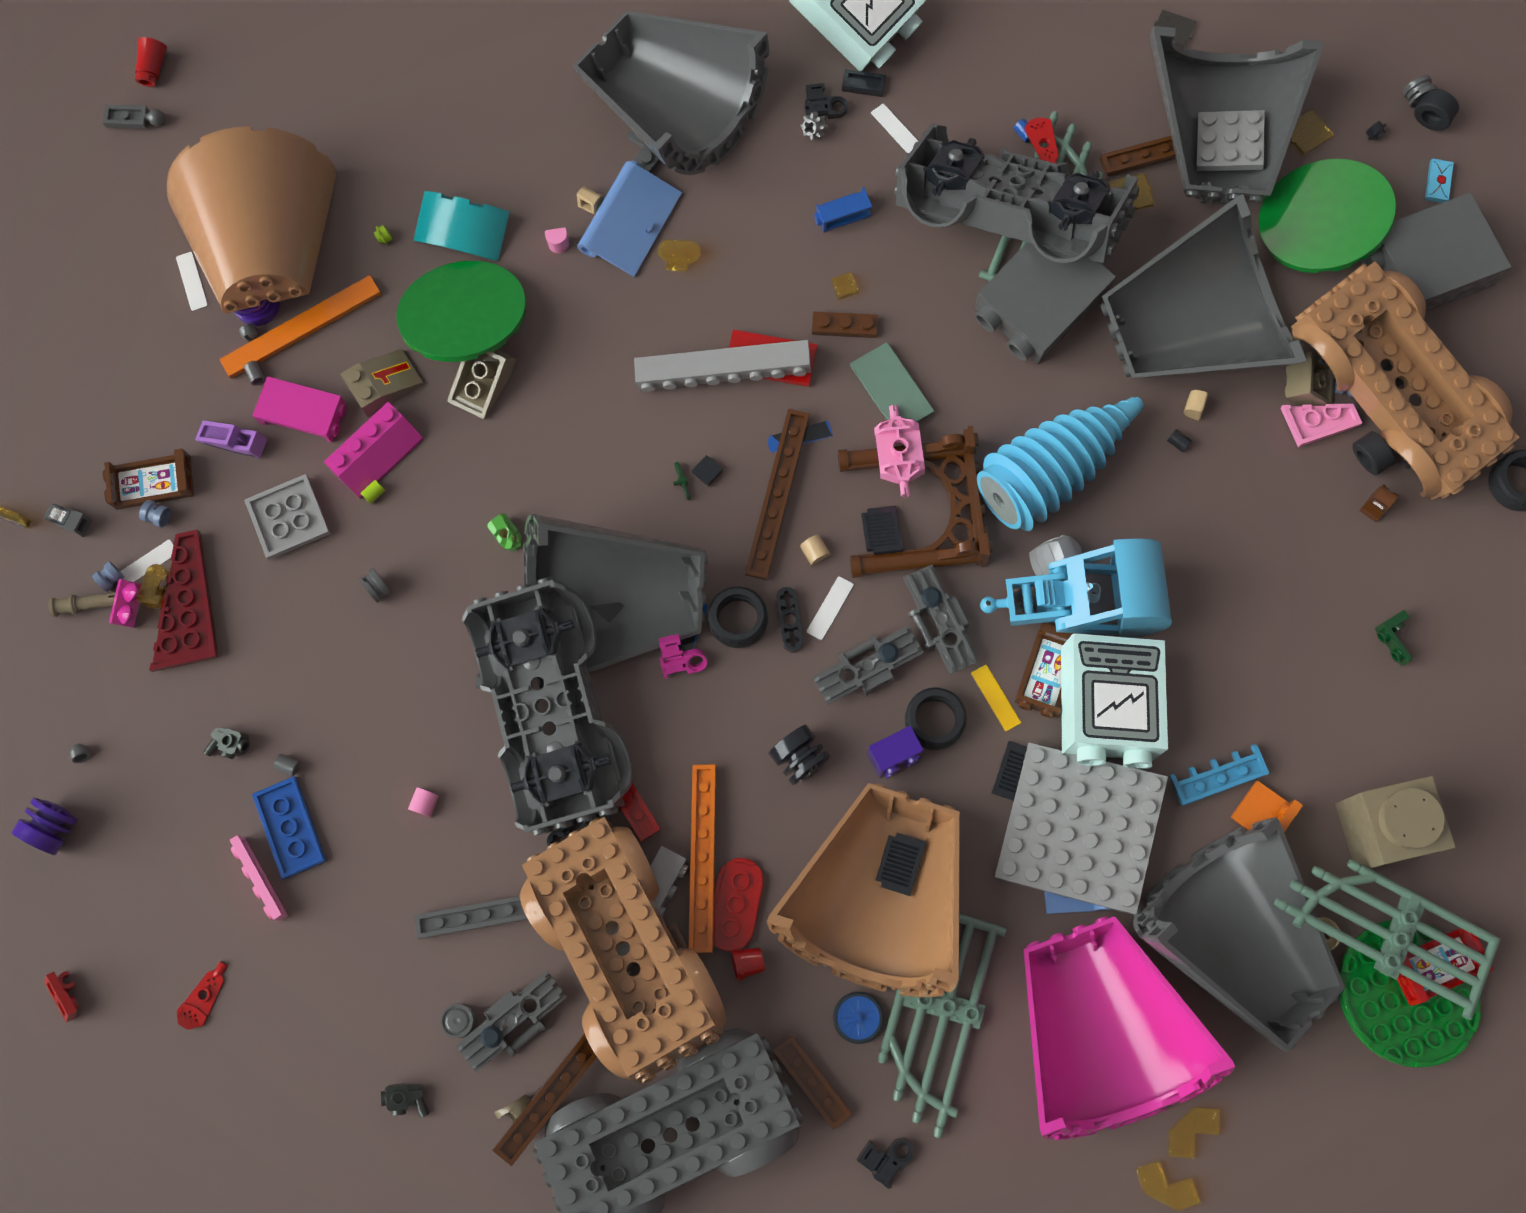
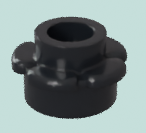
M1380 121L1374 123L1365 132L1369 136L1368 140L1374 138L1376 141L1386 132L1384 130L1386 124H1382Z

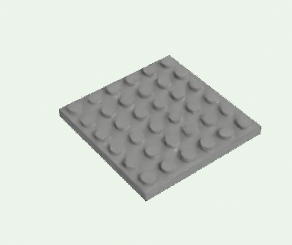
M1028 743L995 879L1135 915L1138 910L1168 776L1124 767L1123 765L1106 762L1099 766H1084L1077 763V754H1062L1061 750Z

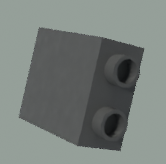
M1471 192L1396 220L1388 238L1381 247L1365 260L1361 259L1362 265L1365 263L1369 266L1376 261L1382 270L1400 272L1409 277L1424 296L1426 312L1495 286L1511 268L1507 257Z
M1027 242L978 292L974 308L978 311L974 316L978 323L987 331L994 332L998 328L1010 339L1007 342V347L1018 359L1026 361L1030 357L1039 364L1097 304L1102 296L1109 291L1116 276L1100 262H1094L1087 258L1073 263L1054 262L1045 258L1037 251L1033 244Z

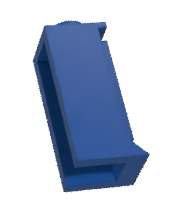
M863 186L860 193L856 192L823 203L821 206L816 204L815 222L817 226L821 225L824 233L871 217L869 209H872V205Z

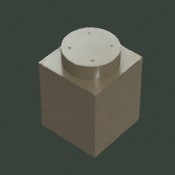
M1433 776L1361 792L1335 803L1352 860L1370 869L1456 848Z

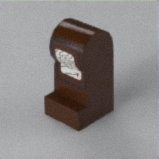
M1383 484L1371 494L1359 511L1374 522H1377L1399 495L1390 492L1386 485Z

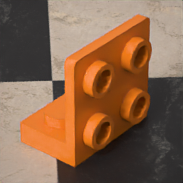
M1256 781L1231 815V819L1249 831L1253 828L1252 825L1255 822L1277 817L1285 832L1303 805L1297 800L1287 802L1264 784Z

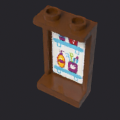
M183 448L175 449L174 455L119 465H113L110 462L104 463L105 470L102 472L103 479L106 482L104 497L106 502L116 510L141 506L147 500L158 503L194 496L191 456Z
M1045 622L1041 623L1014 701L1019 704L1020 708L1032 711V709L1041 711L1040 714L1047 718L1059 717L1062 712L1061 647L1073 633L1056 632V626Z

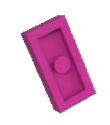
M122 579L118 580L109 620L110 624L134 628L144 584Z

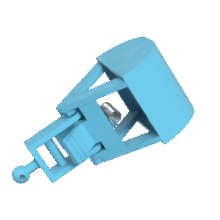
M1151 539L1113 540V545L1049 563V574L1006 579L1007 598L995 600L993 597H985L980 602V607L985 613H992L998 608H1008L1011 626L1055 621L1056 632L1110 634L1133 638L1163 631L1169 628L1172 623L1162 546L1159 541ZM1111 556L1110 565L1089 563ZM1085 573L1111 575L1115 610L1090 616L1089 604L1099 601L1101 587L1097 583H1086ZM1031 587L1036 589L1037 613H1034ZM1022 588L1025 612L1023 615L1015 614L1013 589ZM1117 619V625L1100 624Z

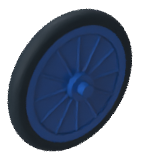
M853 992L839 1000L834 1009L833 1022L836 1031L844 1040L854 1044H864L872 1041L880 1033L883 1027L884 1014L881 1005L873 996L864 992Z

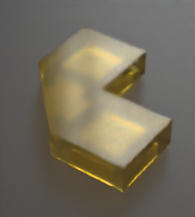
M1193 1107L1168 1130V1156L1194 1158L1195 1133L1219 1135L1220 1110Z
M1160 1161L1135 1168L1144 1194L1176 1211L1200 1204L1192 1178L1168 1185Z

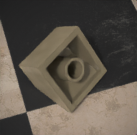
M1313 351L1304 353L1307 360L1305 363L1286 366L1287 386L1285 387V395L1287 399L1296 405L1311 404L1312 406H1325L1326 404H1333L1334 374L1326 362L1324 364L1319 363L1322 359L1318 361L1317 354Z

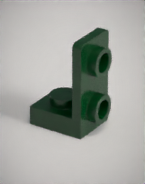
M1405 609L1375 628L1378 639L1383 644H1386L1391 651L1390 654L1393 660L1401 666L1413 660L1395 635L1396 631L1406 626L1403 621L1410 617Z

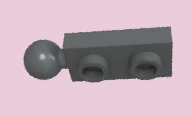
M105 105L103 117L105 127L146 129L147 122L154 126H161L165 122L164 113L158 109H153L149 112L147 106Z

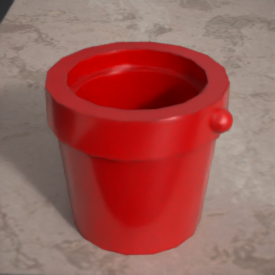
M760 948L731 950L732 964L737 981L765 971Z

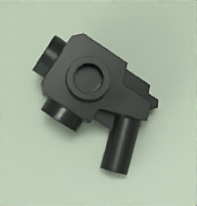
M215 728L211 733L213 738L203 753L211 757L217 747H219L218 750L222 751L221 756L234 759L235 755L241 756L249 750V737L247 734L229 728Z
M406 1083L387 1085L385 1091H380L381 1106H386V1109L391 1111L392 1116L404 1115L408 1106L416 1105L420 1118L429 1115L422 1093L425 1089L424 1086H418V1084L407 1085Z

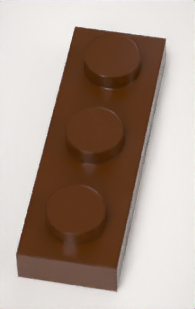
M813 311L812 335L877 338L878 315Z

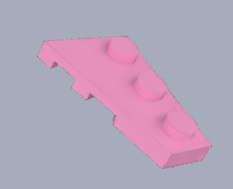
M1311 404L1302 406L1282 405L1281 411L1298 447L1348 431L1362 424L1354 404H1326L1325 406H1312Z

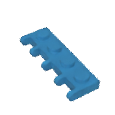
M1257 744L1250 746L1253 754L1244 758H1240L1237 751L1231 752L1234 761L1220 767L1216 759L1210 760L1212 770L1197 774L1195 768L1190 767L1188 771L1191 777L1178 782L1175 774L1169 775L1180 805H1187L1268 775V768Z

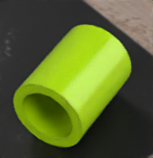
M374 480L360 494L372 504L385 492V489Z

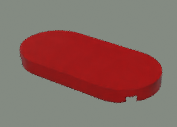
M735 858L728 861L721 867L717 876L714 890V945L725 952L743 949L749 944L754 934L764 886V877L761 869L750 859Z

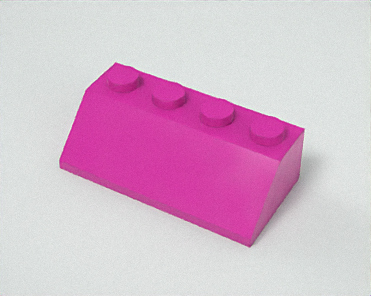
M387 402L332 453L324 463L361 499L363 496L360 493L374 480L379 482L423 440V437L399 411Z

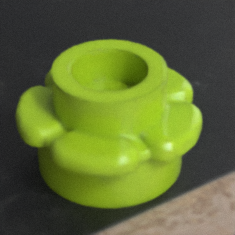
M376 226L377 231L374 232L376 239L380 244L384 242V244L388 245V242L393 239L386 226Z

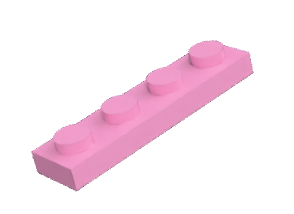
M237 835L230 839L233 846L231 851L236 859L241 860L244 875L248 879L251 878L254 884L252 889L259 899L262 898L265 904L263 909L266 915L276 921H282L287 918L286 910L246 838Z

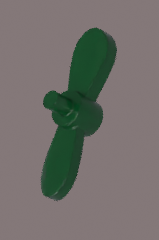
M675 462L674 467L679 478L673 484L674 486H682L687 501L691 500L686 487L688 484L687 478L683 476L679 462Z

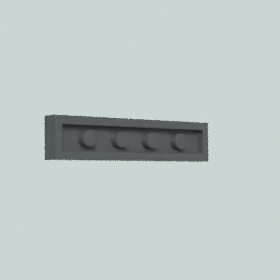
M520 896L414 915L417 939L528 919L522 908Z

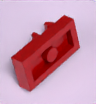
M68 971L62 972L58 978L55 972L46 975L44 983L67 1023L75 1019L77 1009H79L76 999L73 996L69 997L67 991L74 988L75 983L64 984L62 982L64 978L69 977Z

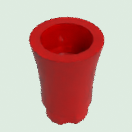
M138 38L135 81L146 87L156 86L167 46L153 38Z

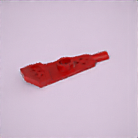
M1039 117L1030 120L1024 127V131L1040 160L1057 164L1056 160L1059 156L1051 119ZM1047 143L1048 147L1042 148L1040 145Z
M220 961L214 971L206 973L189 997L178 1008V1025L187 1030L204 1026L224 983L222 975L228 965ZM203 990L207 992V997L204 1000L200 998V993Z

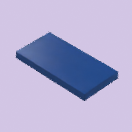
M296 776L252 794L281 879L285 880L327 862Z

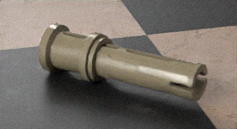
M116 592L84 597L69 595L68 598L62 599L53 597L49 599V611L54 618L60 614L71 613L76 615L81 610L113 606Z

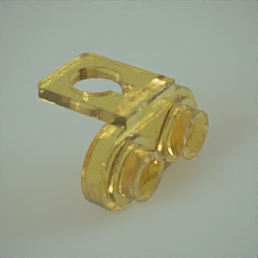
M666 239L658 247V255L662 260L668 262L666 270L687 271L690 263L697 261L701 254L700 246L690 240Z

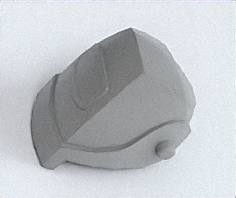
M1060 535V537L1048 540L1029 552L1032 569L1036 576L1049 574V563L1082 554V549L1071 536Z

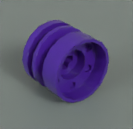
M262 300L260 306L238 310L234 313L246 325L254 323L258 327L266 325L274 319L280 304L279 301L270 302Z
M33 797L30 803L38 808V811L27 807L25 812L33 819L31 821L19 819L11 833L18 839L41 851L57 855L65 842L57 835L58 831L69 834L71 829L63 823L75 825L78 819L56 803Z

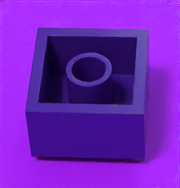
M908 726L870 745L867 755L879 778L885 776L888 779L898 774V770L906 765L907 768L918 764L924 750L911 726Z

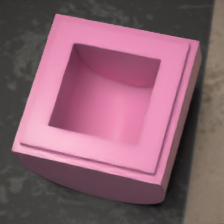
M565 227L545 231V237L552 252L563 253L569 248V237Z
M416 788L408 810L431 818L439 796L424 789Z

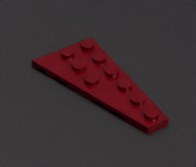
M198 529L175 534L171 555L170 574L167 575L166 582L168 585L166 594L163 596L159 616L157 642H154V657L149 668L151 672L219 658L201 532Z

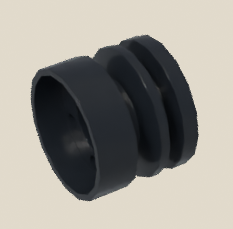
M806 724L784 737L768 753L777 766L787 762L790 764L783 774L788 776L795 772L789 779L792 785L813 776L831 757L827 751L817 756L823 749L822 744L810 747L816 736Z

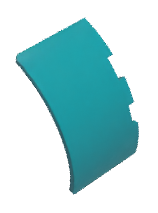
M424 191L414 241L446 247L497 261L510 211L487 204L472 203L471 205L469 199L456 196L452 198L442 193Z

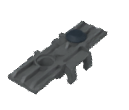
M933 565L904 576L905 583L917 606L908 615L910 618H913L925 643V650L937 647L949 674L979 662L964 631L965 628L969 627V623L955 596L949 597L945 592ZM925 612L928 613L929 617L933 618L937 626L938 637L932 639L921 616ZM954 634L957 637V642L954 645L947 644L944 638Z
M906 626L880 641H877L875 636L872 635L868 641L845 653L840 652L837 654L840 660L839 663L812 678L827 705L861 687L864 695L867 696L872 693V688L886 681L887 684L893 682L892 670L922 655L924 652L909 626ZM874 647L875 654L854 665H850L849 660ZM844 671L850 672L855 678L850 682H846L842 679L841 674Z
M546 971L519 994L515 995L510 990L492 1007H489L484 1012L487 1018L484 1023L459 1042L456 1047L476 1073L504 1049L514 1057L517 1054L516 1051L540 1031L544 1032L547 1030L541 1019L564 1001L567 996L549 972ZM530 998L534 999L537 1003V1008L532 1013L528 1012L524 1006L526 1000ZM530 1018L534 1025L510 1044L507 1037L511 1034V1031Z

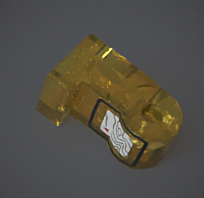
M159 564L149 566L143 578L137 601L143 606L161 609L165 588L168 585L166 582L167 575L170 572Z

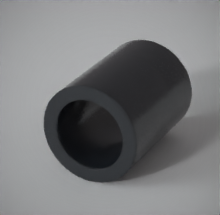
M1176 429L1167 441L1183 453L1193 440Z

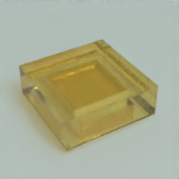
M851 272L831 278V283L838 300L858 294L859 290Z

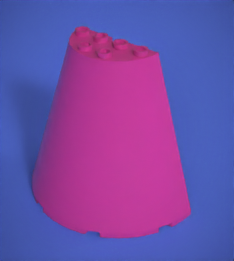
M1108 916L1101 917L1095 921V924L1089 926L1083 924L1073 928V933L1064 936L1063 933H1057L1052 935L1050 940L1042 943L1035 941L1023 949L1039 1126L1043 1138L1047 1140L1052 1138L1054 1140L1081 1138L1097 1134L1096 1131L1104 1130L1106 1127H1110L1113 1130L1166 1111L1165 1107L1168 1105H1174L1177 1102L1182 1104L1204 1093L1223 1081V1076L1226 1077L1234 1071L1235 1065L1233 1060L1115 916L1111 918Z

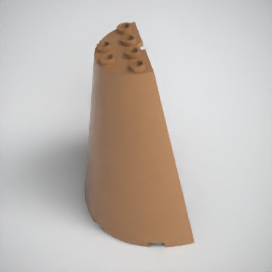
M251 126L219 130L201 137L200 142L192 147L188 145L175 158L167 176L169 204L224 314L260 306L262 300L278 302L310 293L337 172L325 153L321 154L316 150V146L313 143L293 133L266 127V131L253 130Z
M868 783L770 913L767 919L770 931L774 934L779 933L778 941L800 958L818 967L819 963L823 964L824 967L829 966L832 968L831 974L858 985L886 992L887 987H891L892 990H901L899 995L910 997L943 996L944 991L951 993L956 988L959 980L960 811L955 810L949 805L941 806L934 804L926 798H919V801L912 800L910 795L904 791L896 792L887 789L882 784ZM900 833L926 841L911 896L881 888L882 883L875 881L889 835L896 837V834Z

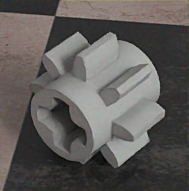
M813 112L811 115L803 117L805 121L800 127H802L804 136L808 135L811 140L825 135L823 131L828 127L824 120L825 116L820 117L817 112Z

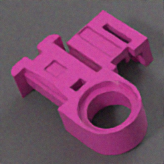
M679 634L658 638L662 652L660 663L665 679H668V674L687 670L688 674L702 671L706 667L707 659L703 650L697 648L686 651L679 650L678 645L681 644ZM694 656H700L703 660L695 665L690 662V659Z

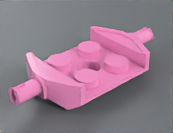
M893 405L889 406L890 419L879 423L874 428L880 479L899 484L901 497L905 498V492L906 497L910 496L909 482L925 474L919 423L913 419H905L899 416L898 405H894V409ZM901 443L905 445L906 449L897 451L894 449V445Z

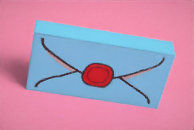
M1431 159L1425 200L1439 203L1449 201L1454 162Z

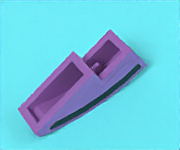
M204 420L195 438L197 442L255 458L261 457L268 439L257 431L240 429L231 424Z

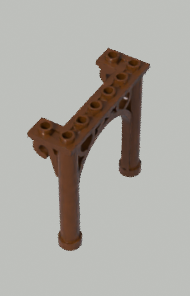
M968 426V429H964L963 434L946 435L941 438V442L922 443L925 469L932 472L942 482L950 501V519L942 536L933 544L920 549L874 555L873 553L850 556L852 578H858L866 574L922 569L929 565L944 567L976 563L981 565V567H986L988 560L991 559V553H993V542L988 540L987 525H983L982 517H985L984 503L980 504L979 496L981 494L976 477L979 473L978 461L974 462L973 455L976 454V446L979 445L978 434L973 432V426ZM905 445L894 446V449L897 451H903L906 449ZM877 448L847 451V449L838 450L840 472L880 468ZM945 459L940 468L929 462L930 460ZM948 464H956L960 468L961 476L958 479H950L944 474ZM964 479L966 482L967 496L961 494L958 491L957 487H955L960 485L964 481ZM969 506L971 522L965 518L956 519V516L960 517L961 510ZM955 526H966L969 538L965 541L957 540L952 534ZM947 539L955 546L953 548L938 549Z

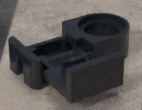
M824 83L806 85V115L817 112L818 116L828 115V119L841 118L846 114L847 101L842 96H823V90H825ZM839 102L844 108L842 111L836 112L832 109V105Z
M904 1138L895 1139L885 1153L881 1152V1154L874 1150L876 1146L868 1141L856 1159L872 1172L875 1180L882 1183L888 1189L892 1188L889 1183L901 1166L905 1168L914 1153L913 1146ZM900 1143L908 1146V1153L904 1157H898L895 1153V1148ZM872 1148V1150H871V1152L869 1153V1155L867 1156V1158L864 1159L865 1156L867 1155V1153L869 1152V1150Z

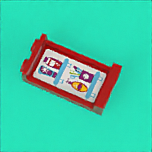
M1462 928L1445 934L1484 955L1485 950L1480 943L1479 937ZM1434 939L1419 946L1476 977L1480 964ZM1410 952L1407 953L1403 963L1405 966L1446 988L1451 989L1464 983V981ZM1491 965V968H1490L1489 973L1492 972V971H1494V968H1493L1492 965ZM1399 974L1397 981L1410 1006L1428 1001L1429 998L1438 995Z

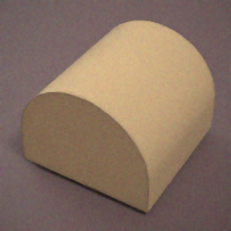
M583 186L577 193L578 207L595 215L604 197Z
M1192 390L1190 392L1184 409V414L1187 417L1198 421L1201 419L1208 392Z
M814 535L800 545L811 566L831 556L820 535Z

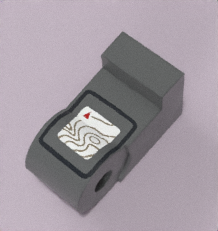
M51 503L43 518L81 537L85 535L92 519L81 512L67 509L55 503ZM81 521H82V522H83L82 527H81L80 529H78V527H79V525H80V523H81Z

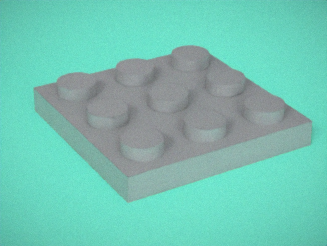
M1265 110L1198 112L1196 171L1263 170Z
M306 474L244 500L268 560L331 534L310 479Z

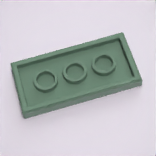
M887 342L850 363L851 369L886 420L890 419L889 406L893 405V409L894 405H898L901 418L913 419L917 423L934 414L933 408Z

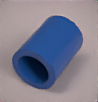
M1021 119L1015 124L1013 129L1025 143H1028L1030 139L1024 131V127L1028 122L1025 119Z

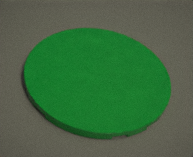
M1326 159L1306 164L1280 179L1274 185L1271 196L1264 199L1259 213V231L1262 242L1274 259L1297 271L1319 273V271L1332 270L1335 272L1349 268L1351 264L1371 256L1388 238L1396 217L1394 192L1389 182L1381 173L1371 166L1358 161Z
M459 261L439 266L414 281L399 301L396 321L404 342L413 351H417L423 354L424 357L436 361L462 362L479 358L478 355L489 351L492 353L505 345L506 340L513 334L515 335L525 319L527 303L522 285L508 270L489 262Z
M1392 920L1379 923L1378 925L1388 930ZM1428 925V926H1430V927H1432V928H1434V929L1440 931L1439 929H1437V928H1435V927H1433V926H1431V925ZM1367 929L1355 938L1379 952L1384 942V938ZM1416 930L1412 943L1420 946L1433 939ZM1348 946L1339 969V974L1345 987L1339 994V1000L1349 1026L1367 1048L1391 1063L1405 1067L1424 1068L1450 1061L1469 1045L1468 1043L1474 1032H1477L1480 1023V999L1472 1020L1462 1017L1463 1007L1439 994L1429 998L1426 1002L1410 1006L1397 980L1375 969L1376 961ZM1464 982L1450 990L1468 999L1472 986Z

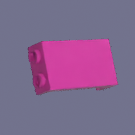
M267 376L252 416L259 424L268 425V423L324 437L328 442H333L334 437L339 433V423L341 417H344L346 414L347 405L339 395Z

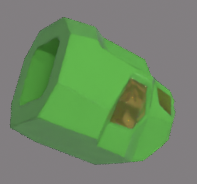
M505 513L497 515L487 524L488 529L502 548L508 551H516L521 547V534Z

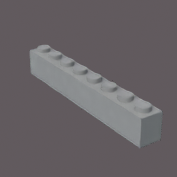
M808 340L634 358L635 383L638 390L644 392H651L658 388L672 390L678 386L717 385L720 382L726 381L738 383L745 379L758 381L765 377L778 379L783 378L785 375L804 376L807 373H811Z

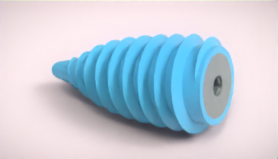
M1131 397L1114 405L1107 404L1102 409L1089 407L1086 411L1077 409L1071 411L1069 415H1058L1053 421L1042 422L1038 429H1029L1024 436L1015 437L1011 444L1002 445L997 453L988 454L984 459L983 470L977 475V485L988 508L1004 525L1012 529L1020 528L1024 531H1031L1033 529V520L1041 523L1047 520V511L1057 513L1060 509V501L1069 503L1072 499V491L1082 492L1084 480L1090 482L1095 479V468H1105V454L1108 456L1115 454L1114 442L1122 440V432L1126 427H1130V423L1141 413L1144 407L1142 400L1139 397Z

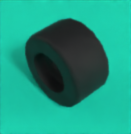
M1433 89L1423 95L1414 109V116L1422 126L1431 130L1442 131L1447 129L1459 111V103L1450 93Z
M1369 432L1352 445L1358 461L1368 472L1375 476L1395 464L1393 451L1387 442L1376 432Z

